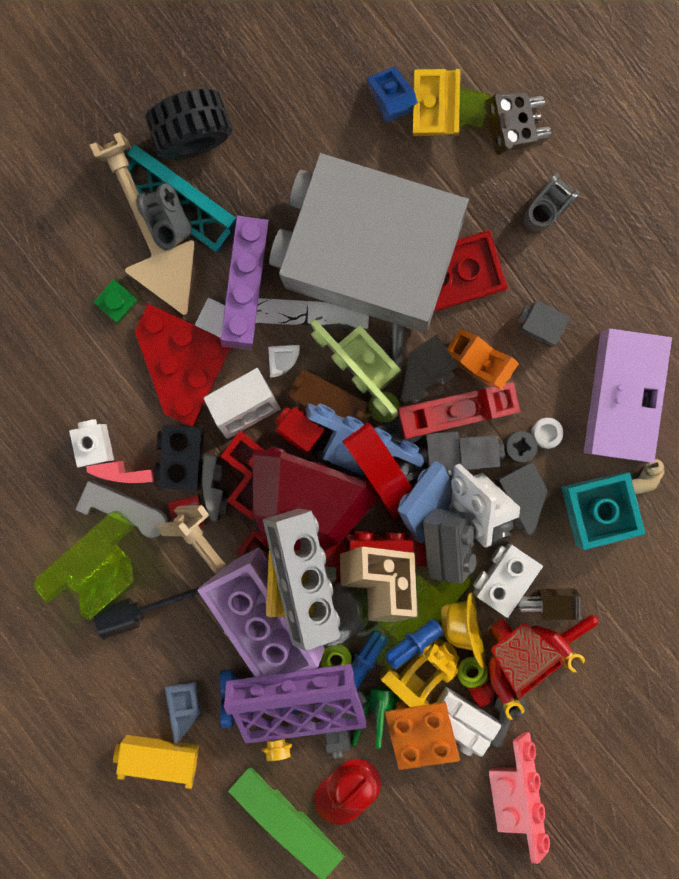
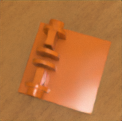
M404 701L396 703L395 710L385 711L399 770L460 761L446 702L409 707Z

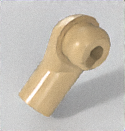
M655 459L654 463L648 462L644 466L639 478L632 480L635 495L650 492L657 488L664 474V464L660 460Z

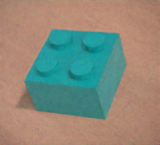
M620 471L561 487L576 547L587 550L645 535L629 472Z

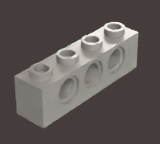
M295 509L263 519L292 646L307 651L340 639L338 629L340 627V618L333 607L331 598L333 587L326 576L324 567L326 556L324 550L319 545L317 536L319 525L316 517L310 510ZM300 539L301 547L295 554L294 544ZM307 571L308 579L306 583L302 585L301 577L303 573ZM312 603H315V610L309 616V607Z

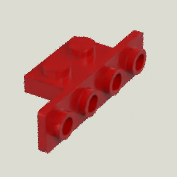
M355 531L354 535H347L340 544L324 550L326 556L324 567H340V554L359 547L414 553L415 566H427L425 540L421 544L414 540L411 535H405L404 531H386V535H373L371 531Z

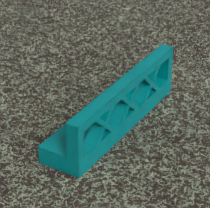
M134 144L127 153L131 159L128 170L131 174L137 165L147 172L149 183L136 185L139 194L143 193L144 191L142 190L149 189L150 193L154 192V188H158L162 184L167 183L171 185L176 193L185 199L179 201L181 206L192 204L197 208L198 220L190 221L191 227L199 225L200 232L192 227L191 235L218 253L235 230L237 219ZM152 176L160 182L153 183ZM201 212H203V213H204L205 215H207L209 218H208V219H202V213H201ZM218 223L225 230L214 243L205 237L203 224Z

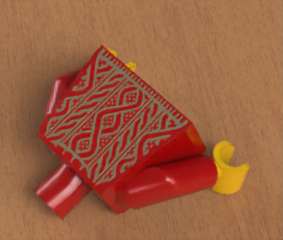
M504 619L496 622L490 629V632L499 641L491 648L493 654L489 662L491 685L501 703H504V713L510 720H513L509 714L510 708L518 706L523 714L524 708L518 700L556 670L564 666L569 671L577 672L571 666L572 659L576 658L578 662L583 664L585 662L584 657L573 653L568 643L554 630L538 625L530 627L527 623H523L513 630Z

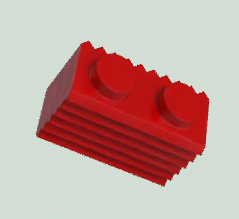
M286 407L275 421L279 424L275 431L305 454L312 449L325 432L324 427H320L318 423L309 420L305 412L300 411L298 407H294L292 410Z

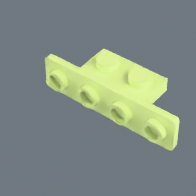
M313 319L310 324L314 330L311 333L314 340L322 348L327 345L334 352L331 356L333 361L341 370L344 371L348 368L354 375L351 379L363 394L367 390L375 398L372 404L383 416L389 414L395 419L398 416V411L381 390L402 373L401 369L361 325L340 343H337L316 319Z

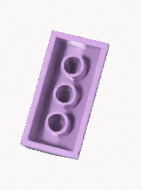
M260 548L235 559L198 588L197 591L255 677L318 668L325 650L323 645L307 651L292 646L286 618L283 616H266L268 561Z

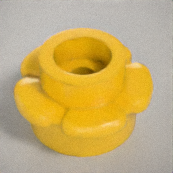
M285 739L267 741V746L262 748V752H265L266 761H278L291 757L290 748L292 744L285 742Z

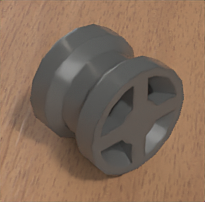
M526 431L512 432L503 442L505 455L516 462L529 461L537 452L535 437Z

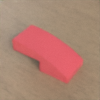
M123 461L86 466L87 473L110 481L123 483L155 481V469L125 473Z

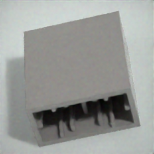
M320 153L314 173L300 169L295 178L290 196V206L301 209L293 232L282 228L279 229L273 242L269 264L281 268L279 276L287 290L426 334L460 234L469 199Z

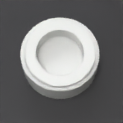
M541 418L533 424L531 434L535 437L537 446L549 449L556 447L561 442L563 428L553 418Z

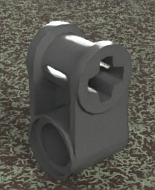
M556 172L538 193L539 196L525 211L522 220L524 227L529 232L536 234L545 231L580 194V191L577 189L572 190L560 179V174ZM539 210L543 212L546 222L536 221L533 217V211Z
M167 183L162 184L154 192H143L137 196L136 204L138 211L144 218L153 241L157 246L165 250L171 249L190 236L191 223L186 217L177 193L171 185Z

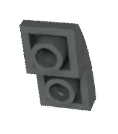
M207 454L204 456L202 474L204 501L210 520L218 521L221 515L227 514L229 502H227L229 497L225 496L226 489L214 487L215 482L220 483L224 464H219V456Z

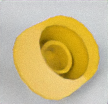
M469 593L467 601L447 604L442 607V630L448 642L453 646L473 650L478 665L482 668L485 667L486 663L485 648L477 620L475 597L473 593Z

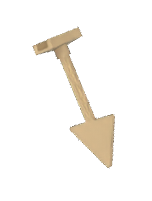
M120 132L114 134L116 141L105 144V149L96 142L90 144L94 156L104 163L108 162L112 173H116L152 254L150 258L127 267L125 272L181 314H187L195 242L190 240L165 251L153 241L148 226L137 208L136 199L139 192L128 170L130 165L125 156L131 149L127 138Z
M202 505L177 507L174 512L178 517L174 522L159 523L156 526L162 536H182L188 544H192L215 574L226 567V564L203 537V531L198 526L209 516Z

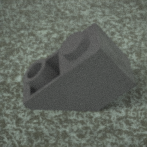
M527 461L495 478L498 483V487L520 506L519 517L513 519L514 527L517 531L523 530L525 534L530 535L535 532L547 488L533 462Z

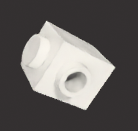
M96 419L79 422V429L69 431L77 467L114 460L107 424L97 425Z

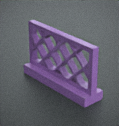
M351 664L226 682L224 708L227 715H233L245 744L366 728V718L354 684ZM328 705L336 708V710L330 713L322 708ZM297 709L305 712V714L300 717L291 712ZM346 712L356 716V718L345 719L341 716ZM263 713H266L275 718L272 721H269L260 716ZM315 716L325 721L315 723L310 720ZM284 720L294 725L285 727L280 725V723ZM252 725L263 728V730L250 731L249 728Z

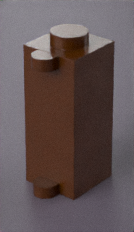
M304 369L301 370L288 395L289 398L304 406H307L308 403L314 406L318 404L326 405L333 409L336 415L343 418L347 416L354 417L364 425L371 412L366 410L369 403Z

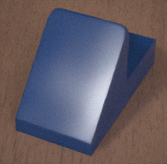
M395 66L367 78L385 122H390L412 112V105L418 103L414 90Z

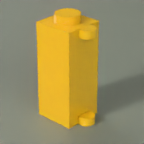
M126 735L120 744H116L113 763L118 764L117 779L124 780L125 776L183 783L186 784V789H192L199 745L182 742L174 744V741Z

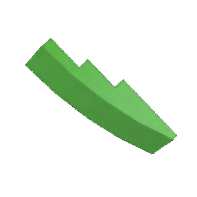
M248 768L228 791L274 839L320 879H326L344 859L345 856L309 817L303 811L298 812L278 789L273 790L253 768Z

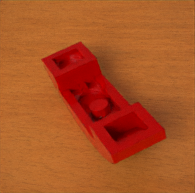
M514 382L505 384L502 389L493 386L397 408L404 439L521 412Z
M367 422L342 440V442L396 523L401 519L398 512L400 500L405 494L410 493L413 488L372 425Z

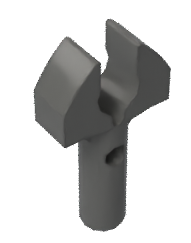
M495 695L492 705L500 712L498 721L501 724V728L493 741H491V745L501 748L511 720L504 713V703H501L498 696ZM523 697L518 701L523 706L524 713H521L518 706H512L509 710L512 718L517 715L524 717L526 705Z

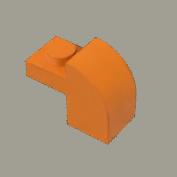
M461 328L443 353L452 362L479 381L499 389L503 388L519 365L511 356L493 349L479 336Z

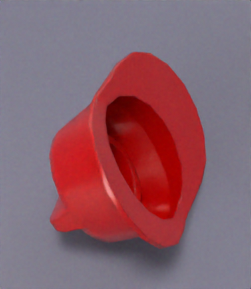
M356 758L341 764L316 790L314 803L319 816L326 822L335 825L348 824L356 819L379 795L381 787L380 774L375 766L367 760Z

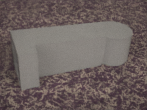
M95 480L87 482L75 509L88 515L93 513L96 508L139 527L140 532L150 538L161 535L156 528L159 523L169 522L168 516L162 510Z

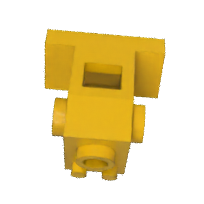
M438 638L423 649V654L417 655L400 674L387 665L380 672V679L409 707L428 705L430 703L426 698L432 689L441 680L448 683L456 676L459 671L457 664L460 657L451 644L443 642ZM428 660L437 670L424 682L415 671Z

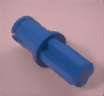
M431 619L412 634L407 633L405 640L386 653L385 659L393 669H396L414 655L423 654V649L444 635L442 628L435 620Z
M372 631L360 652L356 651L354 653L355 659L351 666L356 690L359 689L369 670L376 667L375 661L388 642V637L380 631Z

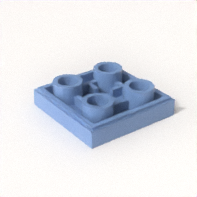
M436 461L428 469H424L420 473L417 484L410 493L402 497L398 512L411 536L421 544L425 540L423 520L437 508L447 510L451 503V480L444 465Z

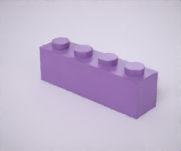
M237 216L221 334V346L252 350L269 220Z

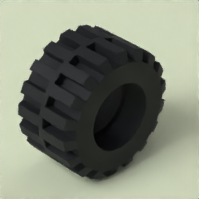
M193 89L174 94L155 104L145 115L156 153L160 158L183 159L205 153L222 144L233 132L221 95L217 90Z

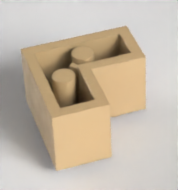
M359 547L340 554L341 586L367 588L369 621L398 622L417 617L414 553Z

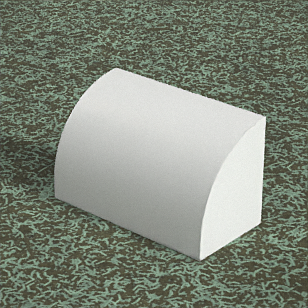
M258 368L204 397L217 427L227 439L281 410Z

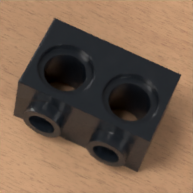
M163 425V431H158L157 450H161V462H156L155 481H159V488L196 491L201 489L204 428ZM178 433L184 434L188 441L186 448L182 451L175 449L172 443L174 436ZM175 464H179L185 469V478L181 482L175 481L171 477V468Z

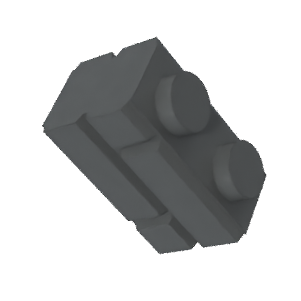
M437 508L423 520L428 577L441 581L445 579L446 582L460 584L465 581L470 573L474 572L476 567V555L471 554V544L474 540L475 530L473 526H470L468 513L450 512V510Z

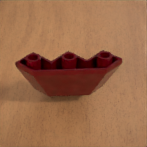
M268 447V450L254 449L253 515L264 544L268 547L263 519L295 509L310 510L318 521L319 532L317 536L319 545L325 550L340 544L379 499L369 480L341 473L330 469L323 463L310 462L290 455L285 450L277 447ZM300 539L295 542L294 550H300Z

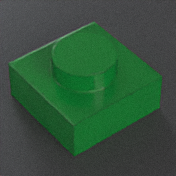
M113 279L93 303L119 324L139 300Z

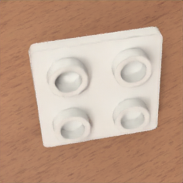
M461 464L453 467V478L451 480L452 495L449 510L450 512L468 513L470 526H473L475 530L474 539H477L485 548L491 546L493 527L518 518L520 506L485 474L480 473L473 476Z

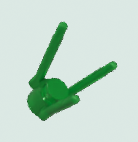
M371 687L370 694H364L367 702L363 704L362 708L365 718L369 708H371V714L377 715L375 749L379 750L382 742L385 711L396 709L398 697H394V692L390 688ZM362 729L354 730L351 740L352 747L356 746Z

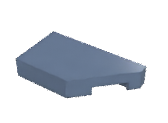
M197 681L167 685L165 687L174 744H179L201 713Z

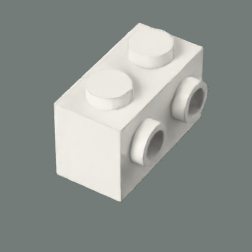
M507 542L504 547L500 545L491 557L493 564L487 573L482 571L473 584L476 588L473 593L480 600L508 618L543 566Z

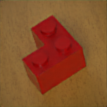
M239 431L220 456L246 475L227 502L253 520L255 518L253 515L254 449H267L245 432Z

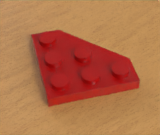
M147 304L136 327L135 334L163 412L178 421L194 427L206 403L204 397L210 394L231 348L221 346L220 337Z

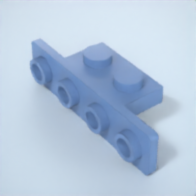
M308 403L305 408L308 419L334 430L322 452V458L365 476L342 442V440L364 424L351 416L346 418L340 417L335 414L333 409L326 405L318 404L314 406ZM379 428L374 429L393 457L396 456L417 466H422L424 460L418 446L407 440H402V442L396 441L386 431Z

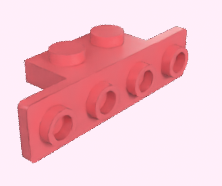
M523 732L513 740L516 767H493L489 770L498 832L527 834L531 863L538 864L548 853L550 840L549 836L545 834L544 829L545 808L540 802L539 789L541 782L539 774L536 773L534 763L536 748L535 744L531 742L530 732Z

